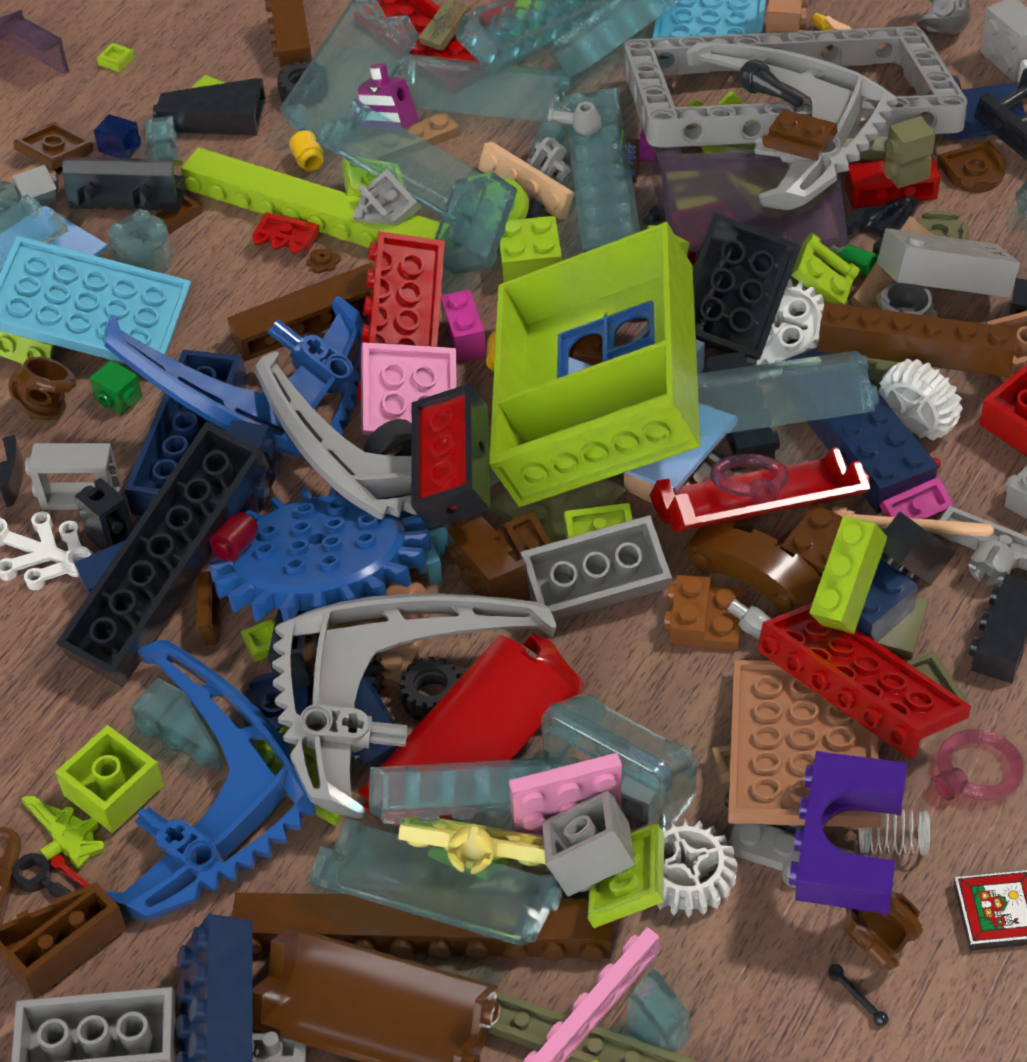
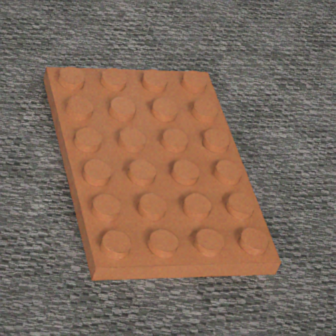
M734 660L728 821L733 824L805 825V820L799 819L800 803L802 796L809 797L810 788L804 787L807 765H814L816 751L879 759L878 737L772 661ZM848 810L832 817L825 826L880 828L881 814L880 812L866 810Z

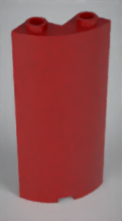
M833 447L830 448L822 459L681 486L676 493L673 491L669 478L657 480L649 496L664 525L672 524L671 531L680 532L813 505L815 503L862 495L870 489V480L867 472L862 469L860 461H853L848 467L847 460L841 455L839 448Z
M500 634L406 738L405 747L399 746L357 792L365 800L362 806L375 819L378 820L382 816L393 822L399 829L405 813L457 821L569 695L573 688L540 658L536 660L526 652L525 647ZM402 840L411 849L415 850V846H412L408 844L407 841ZM434 845L420 848L430 852Z

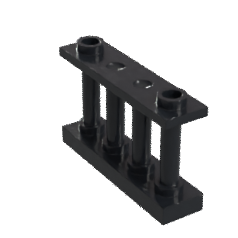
M1026 68L1022 72L1017 90L998 101L988 92L979 98L974 118L1027 161V114L1019 118L1009 110L1010 107L1027 98Z

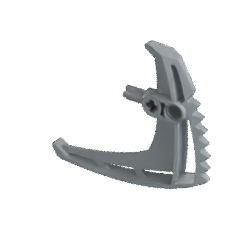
M698 42L686 52L688 66L709 62L740 71V68L751 59L761 60L769 66L770 71L786 88L799 93L812 102V117L837 123L838 132L825 151L820 152L818 161L766 148L763 146L762 138L756 139L755 154L781 157L782 162L787 163L789 166L787 174L777 188L759 195L760 205L763 207L791 210L806 204L837 180V173L849 170V162L860 160L859 152L870 149L869 141L878 139L877 130L886 127L885 118L892 116L891 107L898 104L895 95L862 74L802 54L753 45ZM864 97L879 102L872 116L847 147H843L858 117Z
M272 352L263 356L255 366V374L283 429L313 469L343 498L378 519H383L385 514L400 517L401 511L416 515L417 513L411 507V456L373 454L364 452L332 428L296 390L277 365L279 352ZM490 467L491 487L498 483L500 479ZM410 495V496H404V497H399V498H391V499H380V500H377V499H376V498H385V497H394V496Z
M398 594L338 602L305 612L277 625L275 632L282 639L273 645V649L281 657L272 662V667L281 675L273 680V686L282 691L275 698V704L285 710L278 717V723L290 727L284 735V741L296 745L291 752L290 759L309 800L331 813L358 819L363 818L364 807L351 798L350 753L358 752L363 748L369 749V743L402 747L406 745L408 725L372 722V716H367L363 711L355 708L359 685L375 654L399 645L424 639L492 630L539 628L546 635L554 637L556 622L549 608L541 602L488 596ZM457 613L459 615L409 620L402 617V615ZM477 614L498 615V616H480V615H477ZM382 617L388 619L385 622L329 630L332 624ZM320 633L315 663L313 705L306 707L301 715H298L295 711L291 679L293 636ZM313 723H319L324 728L314 731L308 728V726ZM354 728L356 733H350L348 729ZM303 746L314 749L319 783L318 789H315L311 783L305 764Z

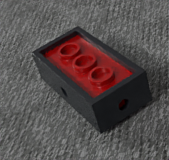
M471 383L412 402L411 507L430 529L491 510L488 405Z

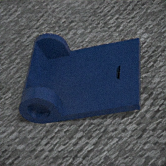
M952 75L957 85L961 89L959 79L956 76ZM1017 82L961 90L967 99L964 129L961 132L943 134V136L948 140H962L995 135L974 118L979 98L988 92L1000 101L1017 90ZM1022 101L1009 108L1019 118L1025 115Z

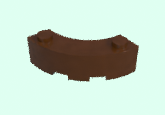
M733 522L700 527L683 548L691 558L693 565L702 573H720L747 583L772 601L775 607L783 614L812 603L822 578L797 553L794 557H791L785 551L778 548V540L756 529L751 533L736 529V523Z

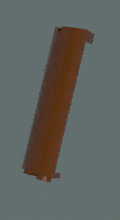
M290 926L271 940L269 976L252 988V1028L264 1032H275L280 1037L360 1062H481L480 1055L490 1026H494L498 1021L501 1006L499 1002H496L498 986Z

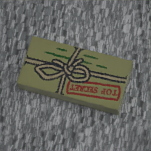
M446 0L419 36L421 44L443 51L472 12L470 6L456 0Z

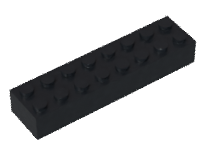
M208 422L204 424L56 642L67 657L120 687H124L142 660L138 650L155 640L212 554L210 537L231 515H236L240 512L269 468V464L261 449Z

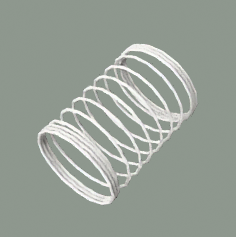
M902 810V843L899 853L896 844L897 815L893 817L894 841L891 853L888 845L889 814L886 813L885 815L886 839L883 853L880 845V828H877L878 837L874 852L871 835L872 827H859V849L861 854L868 853L870 844L872 853L876 854L879 844V850L882 855L885 853L887 846L890 855H892L895 847L897 855L901 854L903 848L905 855L908 856L912 849L913 855L916 856L920 848L921 856H928L930 847V818L927 810L918 811V847L916 854L912 844V810H910V845L908 853H906L904 844V810Z

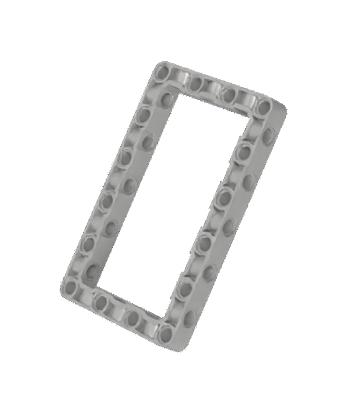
M916 27L632 39L624 43V74L647 142L654 147L755 143L757 138L768 135L770 126L783 109L812 117L811 101H803V104L797 108L788 102L675 107L663 74L739 71L709 62L688 66L686 52L698 42L779 48V50L806 55L840 66H861L879 63L898 64L902 66L903 74L910 86L914 87L917 91V96L896 97L898 104L891 107L892 116L885 118L886 127L877 130L878 137L888 136L890 125L918 117L923 112L927 113L922 118L936 134L958 133L964 129L967 99L924 31ZM887 43L884 48L877 49L880 44ZM833 45L831 50L823 52L825 47ZM664 53L671 54L667 59H659ZM868 98L863 99L858 117L847 138H855L872 116L879 102ZM870 115L868 119L860 121L863 116ZM748 121H755L751 126H744ZM697 123L693 129H685L689 124Z

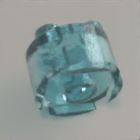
M138 210L132 216L122 219L109 228V241L115 261L159 273H165L170 268L173 251L167 226L160 218L150 215L146 210Z

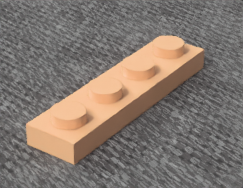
M493 142L484 144L478 166L480 171L493 179L505 177L515 180L527 193L529 201L531 198H534L546 207L544 211L556 216L559 220L567 219L575 192Z

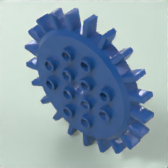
M331 486L328 496L314 498L307 488L301 489L300 501L285 505L277 497L272 498L273 511L265 516L248 510L245 513L250 515L258 525L255 540L235 561L221 560L214 555L215 561L209 562V569L219 599L228 596L232 611L238 612L251 604L254 619L261 621L274 608L281 609L283 621L285 622L294 618L298 611H311L338 602L360 599L368 594L372 597L387 595L385 588L387 582L408 587L411 585L408 568L424 569L426 567L424 551L431 550L432 546L428 526L419 515L401 511L400 517L385 514L383 519H378L343 498ZM394 496V497H385V498H376V499H377V500H380V499H391V498H395V496Z

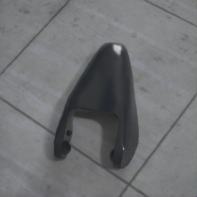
M903 196L881 205L857 209L846 218L842 236L851 238L860 232L878 235L880 238L873 244L872 251L879 255L885 229L899 230L905 220L910 216L913 217L918 201L912 196Z

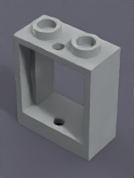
M34 443L31 457L26 458V475L31 476L32 493L34 497H38L41 510H78L74 496L86 486L91 485L95 487L94 482H50L48 473H94L96 480L102 478L121 494L122 483L111 443Z

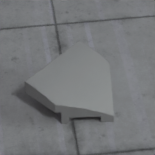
M386 169L367 187L359 185L361 195L358 209H354L353 218L355 221L399 225L422 207L391 172Z

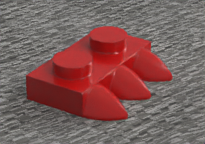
M266 212L255 228L252 239L256 246L267 242L271 243L274 250L289 247L292 254H298L302 251L309 252L320 234L319 224Z

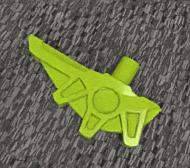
M35 796L22 797V802L26 808L32 812L53 838L52 842L39 849L40 855H43L48 861L62 853L70 858L77 869H80L89 858L104 852L103 842L94 841L93 832L98 828V823L95 819L90 818L82 821L74 816L75 811L72 807L66 806L61 810L42 803Z

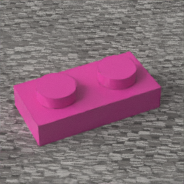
M937 477L889 498L879 506L884 516L895 517L900 511L908 518L929 519L945 512L949 506L953 507L954 504L940 478Z

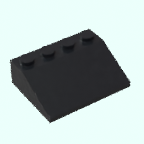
M714 212L692 267L696 339L705 343V347L728 353L743 351L745 357L760 360L801 245Z

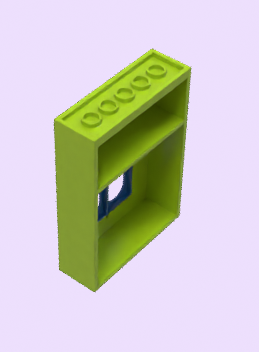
M668 222L498 285L489 465L519 507L701 447L693 268ZM638 317L649 320L650 333L648 337L615 348L616 332L625 322ZM586 335H600L602 337V362L568 374L569 351L573 344Z

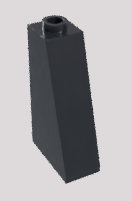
M263 78L160 93L158 103L153 106V119L158 122L160 133L257 135L266 102Z

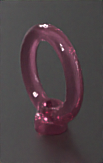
M737 454L717 461L711 468L710 478L719 489L733 495L751 497L753 502L758 505L777 500L778 491L788 483L789 472L781 462L773 458L757 454ZM737 467H757L774 473L776 477L770 481L758 477L752 480L751 483H740L726 478L723 473Z
M983 729L959 731L948 737L938 751L937 765L940 773L934 777V785L938 793L948 801H952L961 794L977 800L1000 799L1014 792L1021 784L1025 771L1024 761L1019 750L1008 739L995 732ZM981 743L999 750L1006 757L1010 766L1009 775L1004 781L996 785L982 786L970 783L966 774L960 768H953V753L965 744Z

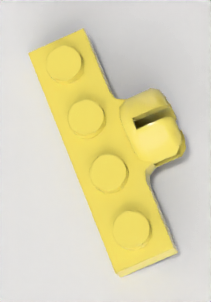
M405 813L400 824L399 840H405L408 844L415 847H427L429 845L444 847L448 851V858L452 866L463 873L465 867L471 869V874L480 873L491 864L492 860H499L503 857L516 859L519 863L526 866L546 864L544 838L541 835Z

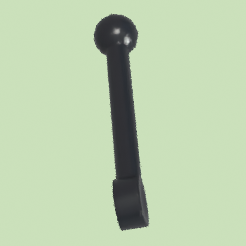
M833 964L829 967L828 977L832 981H839L873 1016L874 1023L877 1026H885L889 1021L887 1013L878 1011L844 976L842 966Z

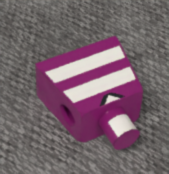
M386 63L371 65L370 72L372 77L358 87L360 128L406 130L419 121L406 80L403 77H389Z

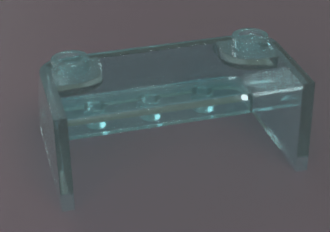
M579 694L551 704L542 715L545 770H552L571 746L593 758L618 753L622 764V774L659 794V825L664 831H667L669 821L673 824L676 823L696 796L697 763L694 759V753L688 747L682 744L677 745L603 705L596 697Z

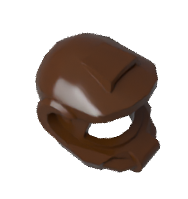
M31 357L23 363L18 372L11 375L8 387L14 401L25 414L29 415L30 419L49 421L58 419L64 414L66 409L64 400L66 397L64 394L65 392H70L76 386V379L70 370L55 360L45 357Z
M896 892L891 894L889 914L846 908V917L842 925L846 934L879 966H884L889 971L900 966L899 953L908 942L918 939L923 933L921 923L918 920L919 910L904 895Z

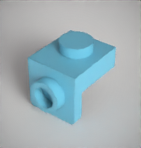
M446 527L429 530L432 548L431 550L424 551L426 567L424 569H417L419 574L425 573L430 585L443 581L441 562L438 555L446 553L445 546H448V530Z

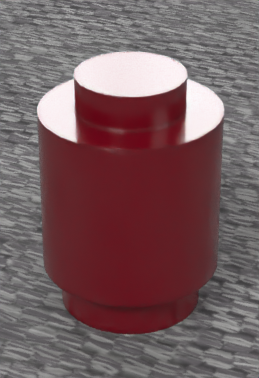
M243 512L231 515L210 537L211 549L214 555L221 560L235 561L255 540L258 531L256 521L250 515Z

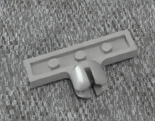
M949 506L940 518V520L988 523L993 526L994 532L990 537L935 533L952 542H957L975 550L969 562V570L978 582H981L987 574L991 576L986 583L987 586L999 585L1003 582L1005 574H1010L1012 569L1021 568L1027 571V536L952 506Z

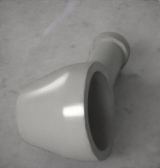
M591 102L578 104L575 113L558 111L555 108H550L548 112V122L572 124L574 130L582 135L596 133L602 126L600 114Z

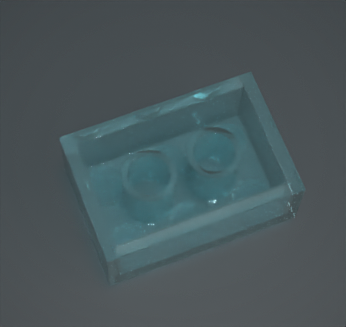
M494 172L455 180L435 239L445 241L443 268L454 275L492 268L497 258V250L501 238L505 234V226L509 214L514 207V199L518 189Z

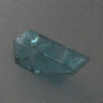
M156 678L131 706L136 728L148 737L153 735L159 738L171 750L175 752L180 750L190 755L200 766H210L220 772L223 767L218 748L185 692Z

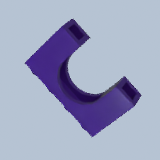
M816 751L814 765H807L804 787L810 788L809 797L802 796L800 803L799 819H804L805 825L804 829L797 828L795 835L794 851L800 852L799 862L792 861L790 867L789 884L796 885V901L889 914L895 860L844 852L827 839L823 828L832 817L848 810H866L901 815L907 763Z

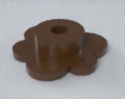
M330 248L315 249L311 251L310 258L307 259V265L312 267V271L315 273H323L325 270L333 271L335 265L341 261V257L339 254L333 253V250Z

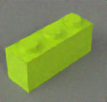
M843 516L809 612L822 626L852 634L855 633L887 540V536L876 523Z

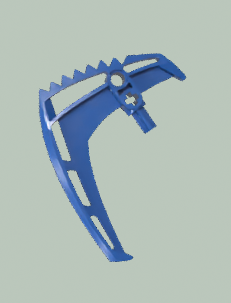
M336 296L331 303L336 317L323 338L316 335H304L302 338L279 319L269 329L268 334L291 351L289 356L292 358V364L297 371L288 380L313 409L316 408L326 393L342 392L341 399L329 425L340 435H343L340 425H347L350 422L347 413L353 412L356 408L352 399H356V385H358L359 380L361 381V375L358 371L361 346L363 344L361 342V333L365 323L355 308L341 297ZM114 315L110 317L104 331V347L154 386L183 406L226 431L231 420L260 424L237 412L283 432L282 434L269 428L270 437L275 441L274 451L304 458L283 429L264 392L259 393L239 388L183 365L120 329ZM355 337H357V351L352 365L347 356ZM207 396H209V397H211V398H213V399H215V400L221 402V404H219V403H217L216 401H214V400L208 398Z
M157 640L140 648L138 653L144 663L157 664L197 708L220 743L230 771L216 800L193 827L182 820L168 821L150 807L146 810L141 808L138 811L139 817L135 820V824L153 836L156 846L165 852L166 855L124 892L106 891V893L119 906L121 913L133 919L148 922L197 902L204 889L217 892L222 879L236 882L240 869L254 870L256 857H271V846L273 844H287L286 831L301 830L302 817L316 815L315 805L309 800L291 762L290 755L292 750L276 727L237 688L210 667L169 640ZM172 663H176L205 683V685H197ZM221 696L251 726L238 729L211 698ZM263 739L283 765L276 777L250 743L252 740ZM288 794L295 805L269 830L224 862V859L268 817Z

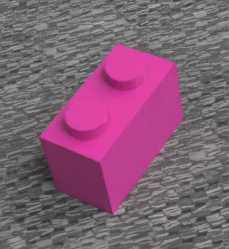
M470 289L441 295L443 323L451 347L456 348V362L460 363L486 357L485 331Z

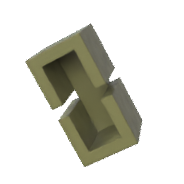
M921 116L889 126L883 171L885 176L891 179L898 189L927 180L930 177L932 163L930 155L933 154L936 133Z

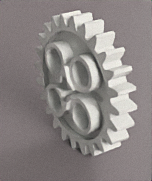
M789 279L760 360L746 357L747 363H752L753 365L756 363L760 372L768 366L770 373L774 374L776 368L781 367V361L818 346L824 300L821 294L816 295L814 287L811 286L805 290L802 281L794 287L792 280ZM798 312H805L801 316H794ZM792 339H799L796 343L787 344Z

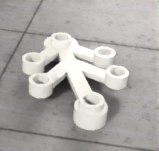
M40 511L31 518L33 528L39 533L41 542L10 532L7 522L0 518V547L6 544L29 552V554L13 559L4 558L0 560V578L2 580L14 579L18 575V570L50 560L58 562L42 569L31 568L25 572L24 580L30 590H39L45 586L48 579L64 574L78 577L74 562L94 554L88 548L81 546L79 541L80 530L78 524L74 521H65L59 526L61 539L67 543L69 549L65 551L56 546L51 531L53 523L49 513Z

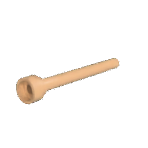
M834 506L832 508V512L840 516L873 522L883 530L895 518L855 514L854 511H850L848 507ZM910 518L929 533L990 537L994 532L993 526L988 523Z

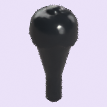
M751 59L740 68L738 82L745 91L752 94L762 93L778 97L796 108L803 104V97L786 88L770 71L769 66L765 62Z

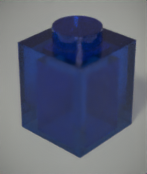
M108 114L94 130L98 151L116 158H130L142 144L137 122Z

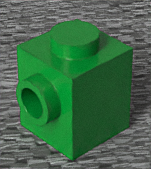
M112 360L89 378L95 399L106 409L111 408L121 415L143 397L138 375Z

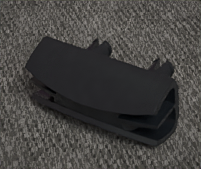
M67 157L63 159L62 172L67 202L70 208L94 209V207L107 209L111 207L115 210H120L121 208H128V210L141 208L142 211H147L148 209H155L156 211L160 209L179 212L184 202L183 197L187 191L178 188V185L184 180V176L174 175V167L182 165L183 161Z

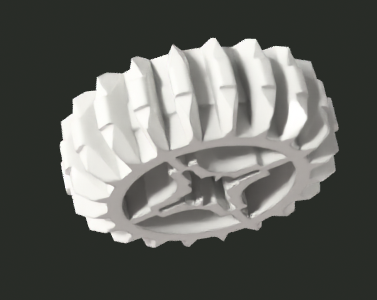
M909 359L898 362L887 371L880 382L881 387L878 390L880 395L909 431L917 434L919 438L927 436L932 441L937 437L942 438L951 431L961 417L960 412L963 408L959 403L962 398L955 394L957 387L950 385L948 382L949 377H943L940 374V369H932L929 362L924 365L918 359L913 362Z
M685 818L680 827H676L669 821L667 831L663 830L664 857L673 852L674 855L665 860L664 902L657 904L659 910L666 906H671L673 916L679 909L685 910L688 918L692 915L693 909H698L705 915L707 905L717 909L721 899H728L730 889L736 883L737 861L734 859L733 846H727L725 835L716 836L714 826L703 830L700 820L694 827L688 826ZM716 870L710 879L700 884V879L709 876V872Z

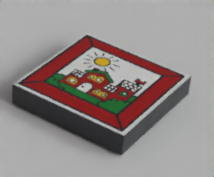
M1027 870L955 877L953 884L969 950L1027 945Z

